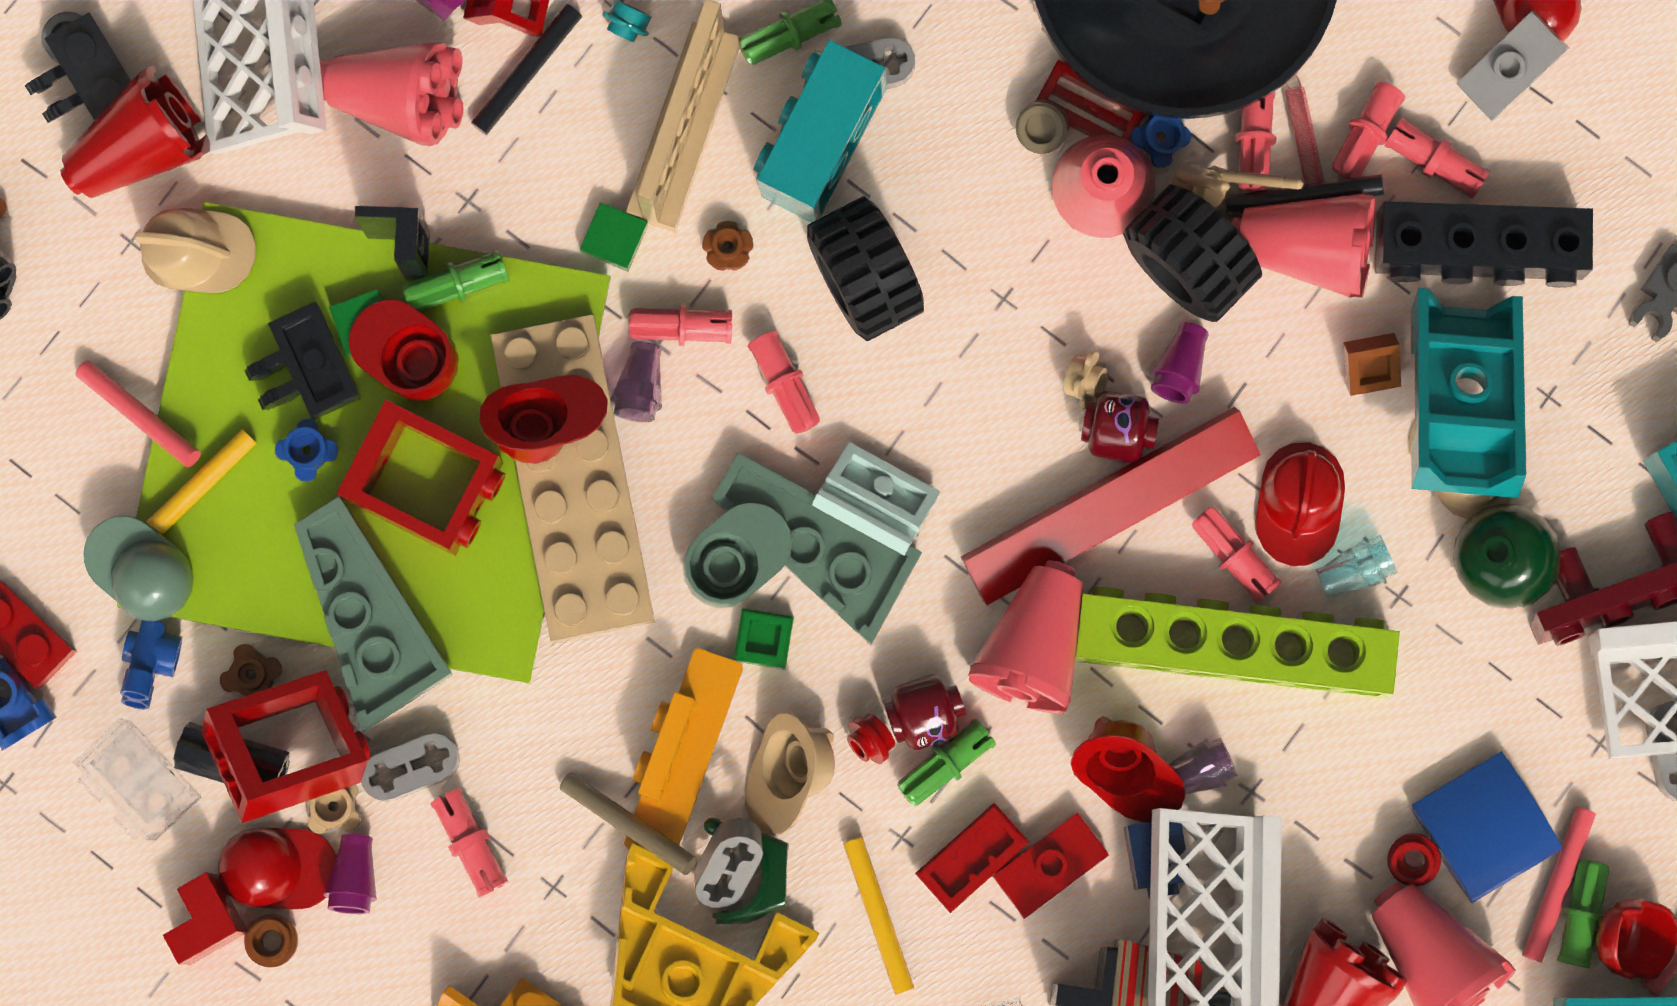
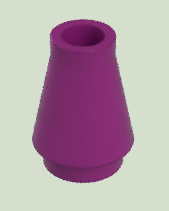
M1190 322L1179 324L1175 336L1150 372V377L1153 379L1151 390L1156 395L1171 402L1184 404L1190 402L1192 394L1199 392L1205 345L1209 336V332L1205 328Z
M361 834L341 835L340 847L324 892V896L328 898V910L357 915L370 913L371 902L377 900L372 856V837Z

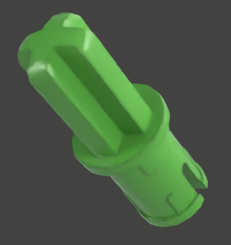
M832 0L817 1L789 15L784 11L779 13V20L742 36L739 39L740 50L745 60L750 65H755L791 47L796 51L801 49L802 42L832 28L840 27L842 24L839 15L834 16L833 14L837 9Z
M498 249L489 254L455 266L452 261L448 262V269L408 282L402 288L406 303L420 312L456 298L464 302L466 301L465 295L501 282H508L509 278L504 263L501 261V255Z
M977 719L972 720L971 724L942 747L934 745L932 747L933 754L898 781L897 786L900 793L911 805L918 806L952 778L959 781L962 778L960 772L990 748L993 749L996 746L993 737L987 736L989 732Z
M1580 860L1577 865L1569 908H1563L1562 913L1566 914L1567 917L1560 954L1557 956L1558 962L1589 969L1591 967L1590 960L1598 925L1603 917L1601 916V910L1610 872L1609 866L1592 860Z

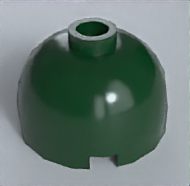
M1502 503L1481 509L1464 523L1455 538L1453 561L1458 580L1472 597L1490 607L1513 609L1532 605L1550 591L1560 572L1561 562H1559L1560 549L1558 546L1560 544L1556 532L1545 518L1524 506Z

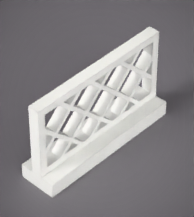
M193 0L206 135L210 141V152L208 153L219 155L298 132L311 135L327 130L314 0H265L266 18L261 27L249 18L259 0H242L238 8L228 0ZM223 8L233 17L221 39H219L214 34L213 22L220 9ZM245 26L255 35V38L242 58L231 48ZM267 45L270 47L272 67L265 77L254 66ZM227 57L238 67L227 87L224 88L219 84L218 71ZM248 77H251L260 85V88L247 108L237 99V96ZM273 96L275 98L277 123L267 125L259 117L270 97ZM232 107L243 118L233 135L225 137L223 121Z
M1677 622L1596 630L1588 637L1590 657L1595 658L1608 759L1677 753V735L1665 726L1677 711V688L1658 674L1669 659L1677 658ZM1659 660L1653 669L1643 662ZM1629 662L1646 676L1630 698L1612 684L1610 664ZM1651 681L1676 700L1660 721L1635 703ZM1615 699H1617L1620 703L1623 704L1622 708L1618 711L1617 714L1615 707ZM1628 710L1632 711L1653 728L1642 744L1621 746L1618 723ZM1659 733L1669 741L1652 743Z
M1161 808L1152 810L1148 1006H1165L1166 992L1175 982L1191 1000L1192 1003L1189 1006H1210L1208 1001L1222 986L1233 997V1006H1279L1282 817L1265 815L1249 817ZM1169 822L1182 823L1195 840L1180 856L1169 844ZM1199 825H1208L1209 827L1203 831ZM1222 827L1236 828V851L1227 860L1210 840ZM1201 849L1218 869L1203 885L1186 865ZM1177 873L1194 893L1179 910L1168 898V883ZM1224 878L1235 890V904L1226 914L1209 894ZM1200 903L1217 922L1202 939L1185 919ZM1176 928L1193 947L1178 964L1167 953V937ZM1223 932L1234 943V958L1225 968L1208 948ZM1199 957L1216 976L1201 993L1184 974Z

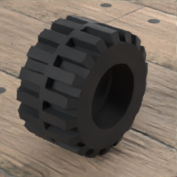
M1169 184L1123 230L1130 253L1153 282L1185 310L1210 322H1218L1263 274L1253 249L1231 222L1206 200L1194 192L1177 185Z
M862 196L807 225V241L816 264L838 307L857 335L868 342L924 313V297L915 272L890 224L872 201Z

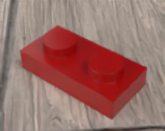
M0 580V655L34 688L40 690L77 651L4 581Z

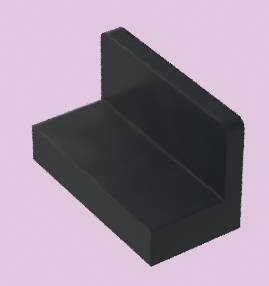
M355 206L354 218L367 238L395 240L394 260L407 281H414L428 276L430 229L418 208Z
M1100 948L1094 989L1052 984L1049 1005L1111 1006L1118 948Z

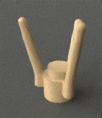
M1195 163L1181 165L1176 170L1171 183L1194 192L1213 207H1217L1223 201L1225 193L1230 187L1228 182L1301 189L1303 187V181L1300 179L1232 171L1217 166L1206 168Z

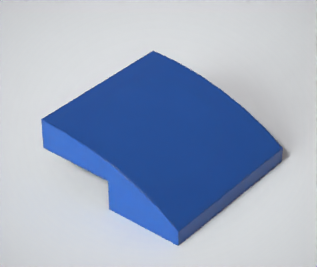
M1502 751L1412 804V813L1438 846L1442 854V862L1471 903L1476 902L1562 850V845L1543 812Z

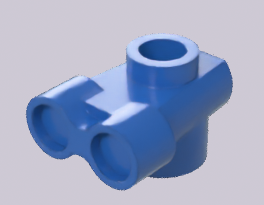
M141 621L139 632L128 631L124 643L122 661L128 662L130 665L125 671L120 690L122 704L135 709H149L154 690L155 674L174 677L183 637L166 633V624L158 621Z
M4 657L0 659V679H4L9 683L12 694L7 698L0 697V748L2 751L57 718L46 699L42 698L38 701Z

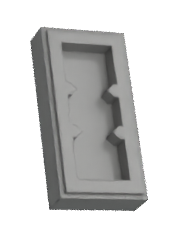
M1534 10L1456 84L1493 121L1570 47Z

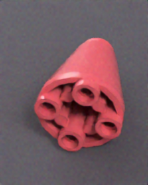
M429 42L334 56L331 60L323 59L320 61L324 101L337 110L423 146L437 145L446 135L448 128L456 129L462 121L463 102L461 98H457L458 77L463 64L461 50L448 47L445 43Z

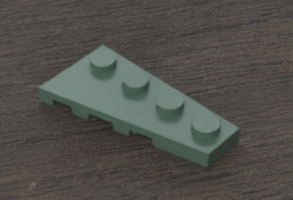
M737 452L712 497L713 501L725 512L744 503H759L777 511L788 524L792 536L791 554L785 567L872 646L922 552L909 546L905 556L812 506L816 494Z
M338 496L294 524L362 732L367 731L453 676L450 668L342 498Z

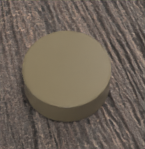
M1049 100L1034 101L1020 112L1016 120V135L1019 142L1027 150L1037 154L1050 153L1056 150L1068 135V116L1063 108L1055 102Z

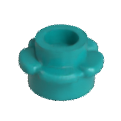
M614 0L609 12L603 11L602 13L605 18L610 20L607 30L634 43L638 34L642 36L649 35L646 29L652 16L622 1Z

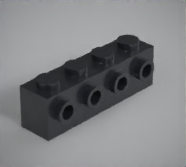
M1384 201L1376 212L1375 273L1389 274L1390 281L1416 282L1421 280V275L1441 276V282L1467 284L1473 282V277H1493V283L1496 285L1518 286L1525 284V279H1545V285L1548 287L1567 288L1576 286L1577 280H1583L1593 270V208Z

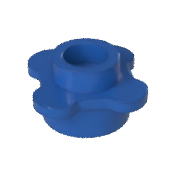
M1148 114L1149 119L1142 127H1136L1131 131L1130 141L1151 156V162L1155 167H1168L1173 161L1172 155L1181 147H1186L1190 143V131L1178 118H1165ZM1157 133L1164 135L1165 139L1163 142L1157 140Z
M312 419L301 420L297 424V428L292 430L285 439L279 440L275 446L276 456L280 460L288 461L295 469L296 478L303 482L314 480L317 470L325 462L334 461L339 453L337 444L332 440H326L319 433L318 424ZM304 446L311 447L312 451L309 455L302 453Z

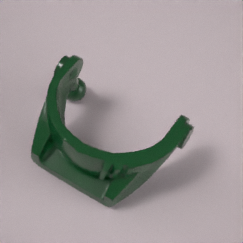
M710 817L704 822V830L709 835H713L716 828L723 822L717 817ZM762 833V878L759 890L745 907L731 913L727 911L713 913L712 918L716 919L715 924H747L763 918L770 912L787 907L786 889L789 843Z

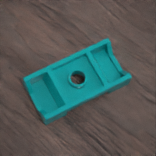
M1418 288L1411 309V354L1415 355V434L1411 443V489L1518 498L1526 479L1523 296H1511L1485 310L1444 306L1429 289ZM1464 378L1475 380L1482 387L1483 391L1478 394L1465 393L1457 386L1456 381Z

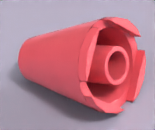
M1094 135L1074 143L1059 159L1052 178V196L1060 216L1072 229L1092 237L1112 238L1123 234V230L1153 201L1155 195L1154 172L1145 154L1130 141L1114 135ZM1097 173H1111L1117 180L1111 184L1102 183L1098 179Z
M1362 193L1250 207L1244 209L1242 218H1233L1232 225L1241 233L1249 245L1253 247L1262 268L1350 298H1363L1370 270V264H1367L1369 248L1373 247L1375 199L1373 195Z
M1052 560L1046 561L1045 566H1034L970 665L968 676H970L969 681L973 685L1008 702L1011 701L1012 697L1028 701L1026 708L1052 714H1064L1066 712L1072 695L1083 583L1075 577L1076 570L1074 568Z
M1397 882L1384 890L1373 901L1378 909L1372 914V919L1397 971L1407 979L1405 988L1414 1006H1479L1485 1001L1484 997L1490 992L1488 986L1494 984L1497 989H1500L1515 974L1516 969L1505 957L1416 885L1411 884L1403 888Z

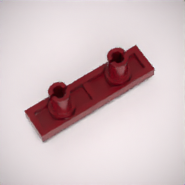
M1674 512L1660 514L1648 520L1644 525L1662 566L1603 589L1593 588L1576 547L1561 550L1559 560L1561 562L1560 572L1556 582L1564 601L1559 605L1536 613L1530 628L1537 644L1541 645L1553 640L1555 646L1565 645L1585 635L1584 629L1602 622L1605 628H1611L1633 618V611L1642 607L1652 605L1654 610H1660L1676 604L1677 519Z

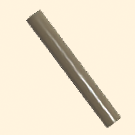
M569 773L562 780L560 790L683 875H687L695 866L697 857L575 774Z

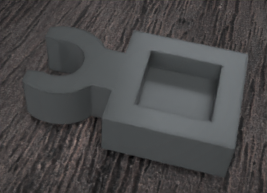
M1674 244L1668 247L1640 289L1653 299L1640 305L1633 311L1629 319V325L1634 328L1643 319L1644 315L1655 317L1658 321V329L1651 338L1655 342L1660 341L1670 332L1673 325L1672 311L1677 314V246Z

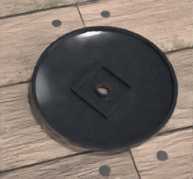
M1034 0L1036 12L1050 43L1065 64L1087 85L1108 99L1129 109L1149 115L1179 119L1208 118L1231 113L1248 107L1281 88L1298 73L1316 50L1331 21L1337 0H1225L1220 4L1217 13L1208 15L1200 11L1198 0Z

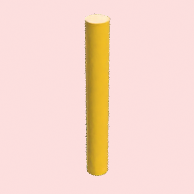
M241 429L157 510L146 523L163 535L257 443Z
M859 837L845 842L843 846L893 992L897 995L914 989L915 987L864 839Z

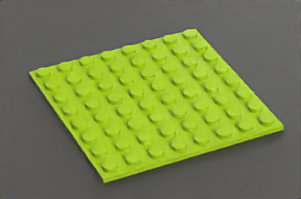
M203 202L202 210L223 212L238 217L250 228L256 242V260L250 274L240 285L226 292L201 293L184 291L158 417L196 447L201 454L193 466L185 467L152 440L136 518L146 522L241 429L257 444L163 534L188 559L193 572L192 592L186 604L170 618L335 648L294 524L339 496L336 492L386 399L497 454L503 462L500 471L506 473L504 482L492 502L487 499L484 500L476 515V518L481 520L480 528L468 548L460 546L456 556L344 501L345 505L450 670L531 684L545 611L515 460L500 451L499 445L495 444L484 434L479 422L481 405L488 395L501 388L491 335L593 314L599 337L611 276L501 256V261L504 263L509 278L508 282H501L465 295L466 301L464 302L456 298L420 311V313L441 327L452 339L459 355L457 374L452 384L441 395L426 401H411L391 391L361 369L352 357L348 358L346 356L329 310V306L376 289L380 291L383 300H399L406 303L402 287L411 281L406 280L394 260L395 240L369 239L362 230ZM430 243L428 275L448 269V262L452 261L455 266L488 253ZM316 301L360 393L361 399L314 420L319 426V433L326 440L334 441L338 446L339 453L334 461L325 462L317 470L314 480L303 482L296 478L295 469L288 461L280 460L275 454V446L279 440L285 439L292 430L297 428V424L301 420L312 419L301 395L290 402L270 410H262L258 402L260 396L266 391L293 380L288 366L265 379L249 381L244 370L252 363L280 350L268 325L269 322ZM405 427L370 495L444 532L479 463ZM310 446L302 448L304 455H309L312 451Z

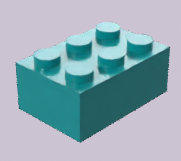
M828 40L823 52L816 49L812 52L802 72L801 78L805 79V83L800 97L797 99L790 96L777 122V124L782 126L780 135L775 145L769 142L764 145L753 169L758 172L756 180L762 198L811 223L821 218L887 90L885 67L831 40Z

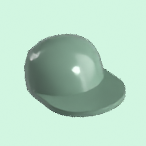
M744 503L729 509L703 530L687 549L683 562L684 582L691 594L703 604L715 608L734 607L747 600L779 573L787 563L792 549V536L788 524L777 511L763 504Z
M116 516L98 524L87 537L83 557L88 575L97 586L117 601L127 614L138 620L155 622L171 617L186 604L193 589V572L189 561L178 547L148 523L132 516Z

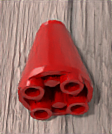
M1321 918L1306 938L1282 1006H1388L1400 995L1407 983V979L1387 965L1390 959L1375 946L1363 941L1359 948L1346 940L1348 934L1330 920Z

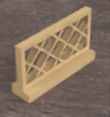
M705 0L698 21H692L626 213L645 220L648 224L675 233L740 49L739 39L741 37L724 32L721 3Z

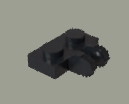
M88 12L44 38L60 65L46 71L24 86L30 96L35 93L40 94L52 87L53 83L67 76L77 93L48 106L46 111L42 113L47 123H50L80 105L85 104L95 121L130 83L131 78L93 16Z
M316 301L269 322L268 325L280 350L252 363L244 370L249 381H256L269 377L282 370L285 366L289 368L293 380L272 388L261 395L258 402L262 410L274 409L301 395L311 418L316 420L361 399L360 393Z

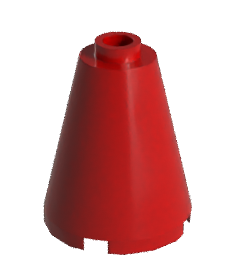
M151 65L140 71L62 155L64 167L60 169L61 176L68 188L76 195L83 193L89 198H95L194 162L210 152L208 136L205 135L199 139L193 127L201 122L196 110L170 77L166 74L159 79L153 76L156 67Z

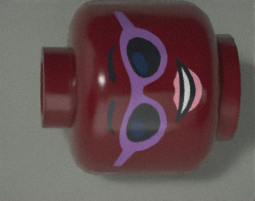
M1103 391L1098 395L1096 402H1087L1081 441L1088 442L1089 451L1093 456L1134 463L1140 459L1144 447L1154 449L1159 418L1149 416L1150 405L1146 398Z
M930 674L894 687L891 692V702L884 704L896 742L905 741L907 746L913 750H920L954 738L959 730L957 718L966 715L957 686L954 685L946 688L942 678L936 674Z

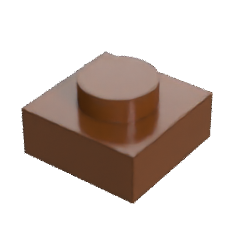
M1395 333L1343 342L1345 384L1350 396L1402 387L1400 344Z

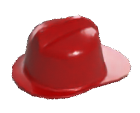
M578 375L555 376L497 389L488 395L481 405L479 422L484 434L495 444L499 445L501 452L506 453L512 459L519 462L537 464L548 461L557 455L563 445L586 438L598 429L607 415L608 399L602 387L589 378Z
M1310 442L1291 443L1284 446L1270 457L1262 475L1256 514L1257 536L1263 549L1273 559L1289 566H1308L1322 559L1334 546L1340 529L1345 493L1344 472L1337 458L1324 447Z
M1106 716L1098 718L1088 740L1082 742L1073 752L1070 761L1073 774L1112 809L1126 818L1140 822H1151L1153 809L1180 810L1186 795L1184 782L1176 770L1157 753L1154 739L1145 727L1131 721H1112Z

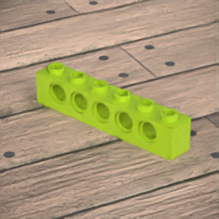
M1093 587L1092 595L1082 594L1075 662L1385 699L1394 695L1400 631L1387 630V621L1355 618L1354 626L1333 623L1334 615L1309 611L1302 612V619L1281 617L1282 609L1261 605H1251L1249 613L1228 611V602L1211 599H1198L1197 607L1176 605V596L1161 593H1145L1144 601L1124 599V590L1110 587ZM1126 615H1132L1140 619L1145 628L1143 639L1138 642L1123 640L1117 632L1118 619ZM1183 621L1194 627L1197 634V641L1194 647L1188 649L1179 648L1171 641L1169 630L1173 623ZM1239 628L1246 633L1249 639V648L1245 654L1234 655L1225 649L1222 635L1226 629ZM1290 634L1298 639L1301 645V655L1298 660L1286 661L1277 654L1275 641L1278 635ZM1342 640L1351 646L1354 658L1349 667H1338L1331 662L1328 656V647L1331 641Z

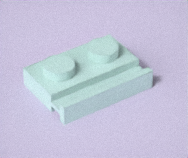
M848 442L827 476L825 483L817 492L812 506L905 556L913 539H915L935 505L941 491Z

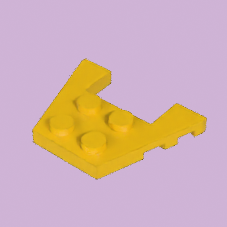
M632 843L625 858L610 1006H756L815 943L819 932L776 912L754 960L741 955L654 912L674 868L647 849Z

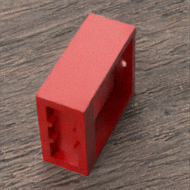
M385 399L336 493L344 501L456 556L460 546L468 548L473 542L481 525V520L476 518V515L485 499L491 502L494 500L504 482L506 473L500 471L503 462L497 454ZM405 427L479 463L444 532L370 495Z
M327 670L206 709L201 733L241 823L361 783L367 761L370 760L369 746L363 733L360 730L354 731L348 718L349 704L347 697L339 685L333 686ZM315 702L340 757L262 782L238 727Z

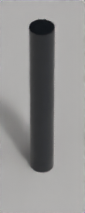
M569 4L563 7L472 120L471 124L486 136L489 134L583 17L574 7Z
M1382 174L1307 184L1303 185L1301 189L1278 188L1226 196L1228 216L1242 215L1244 209L1250 207L1362 193L1373 196L1384 195Z

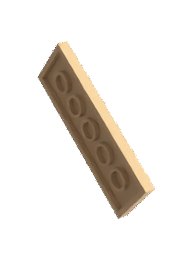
M591 314L492 334L491 341L500 387L528 383L555 376L578 375L589 378L601 386L608 399L606 417L601 426L588 437L563 445L557 455L545 462L531 464L515 460L550 642L553 644L655 623L594 315Z

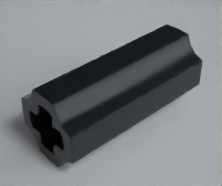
M192 722L187 723L177 742L173 758L174 768L224 783L201 733L202 725ZM243 738L262 782L287 775L290 764V752Z

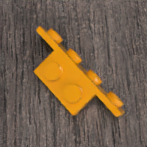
M696 648L693 651L679 692H674L671 703L661 701L651 731L659 733L652 753L642 752L633 777V781L641 784L638 791L641 797L634 815L679 846L743 672V665L741 663L700 648ZM626 836L624 841L625 847L630 848L632 843L642 847L640 844Z

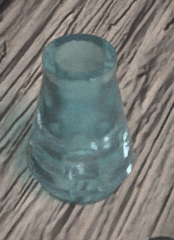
M1381 535L1368 540L1367 536H1364L1325 566L1315 570L1328 598L1341 593L1387 584L1386 578L1398 573Z

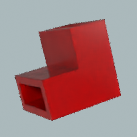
M205 872L177 888L192 919L163 934V937L178 965H191L245 935L247 928L230 896L220 883L218 874Z

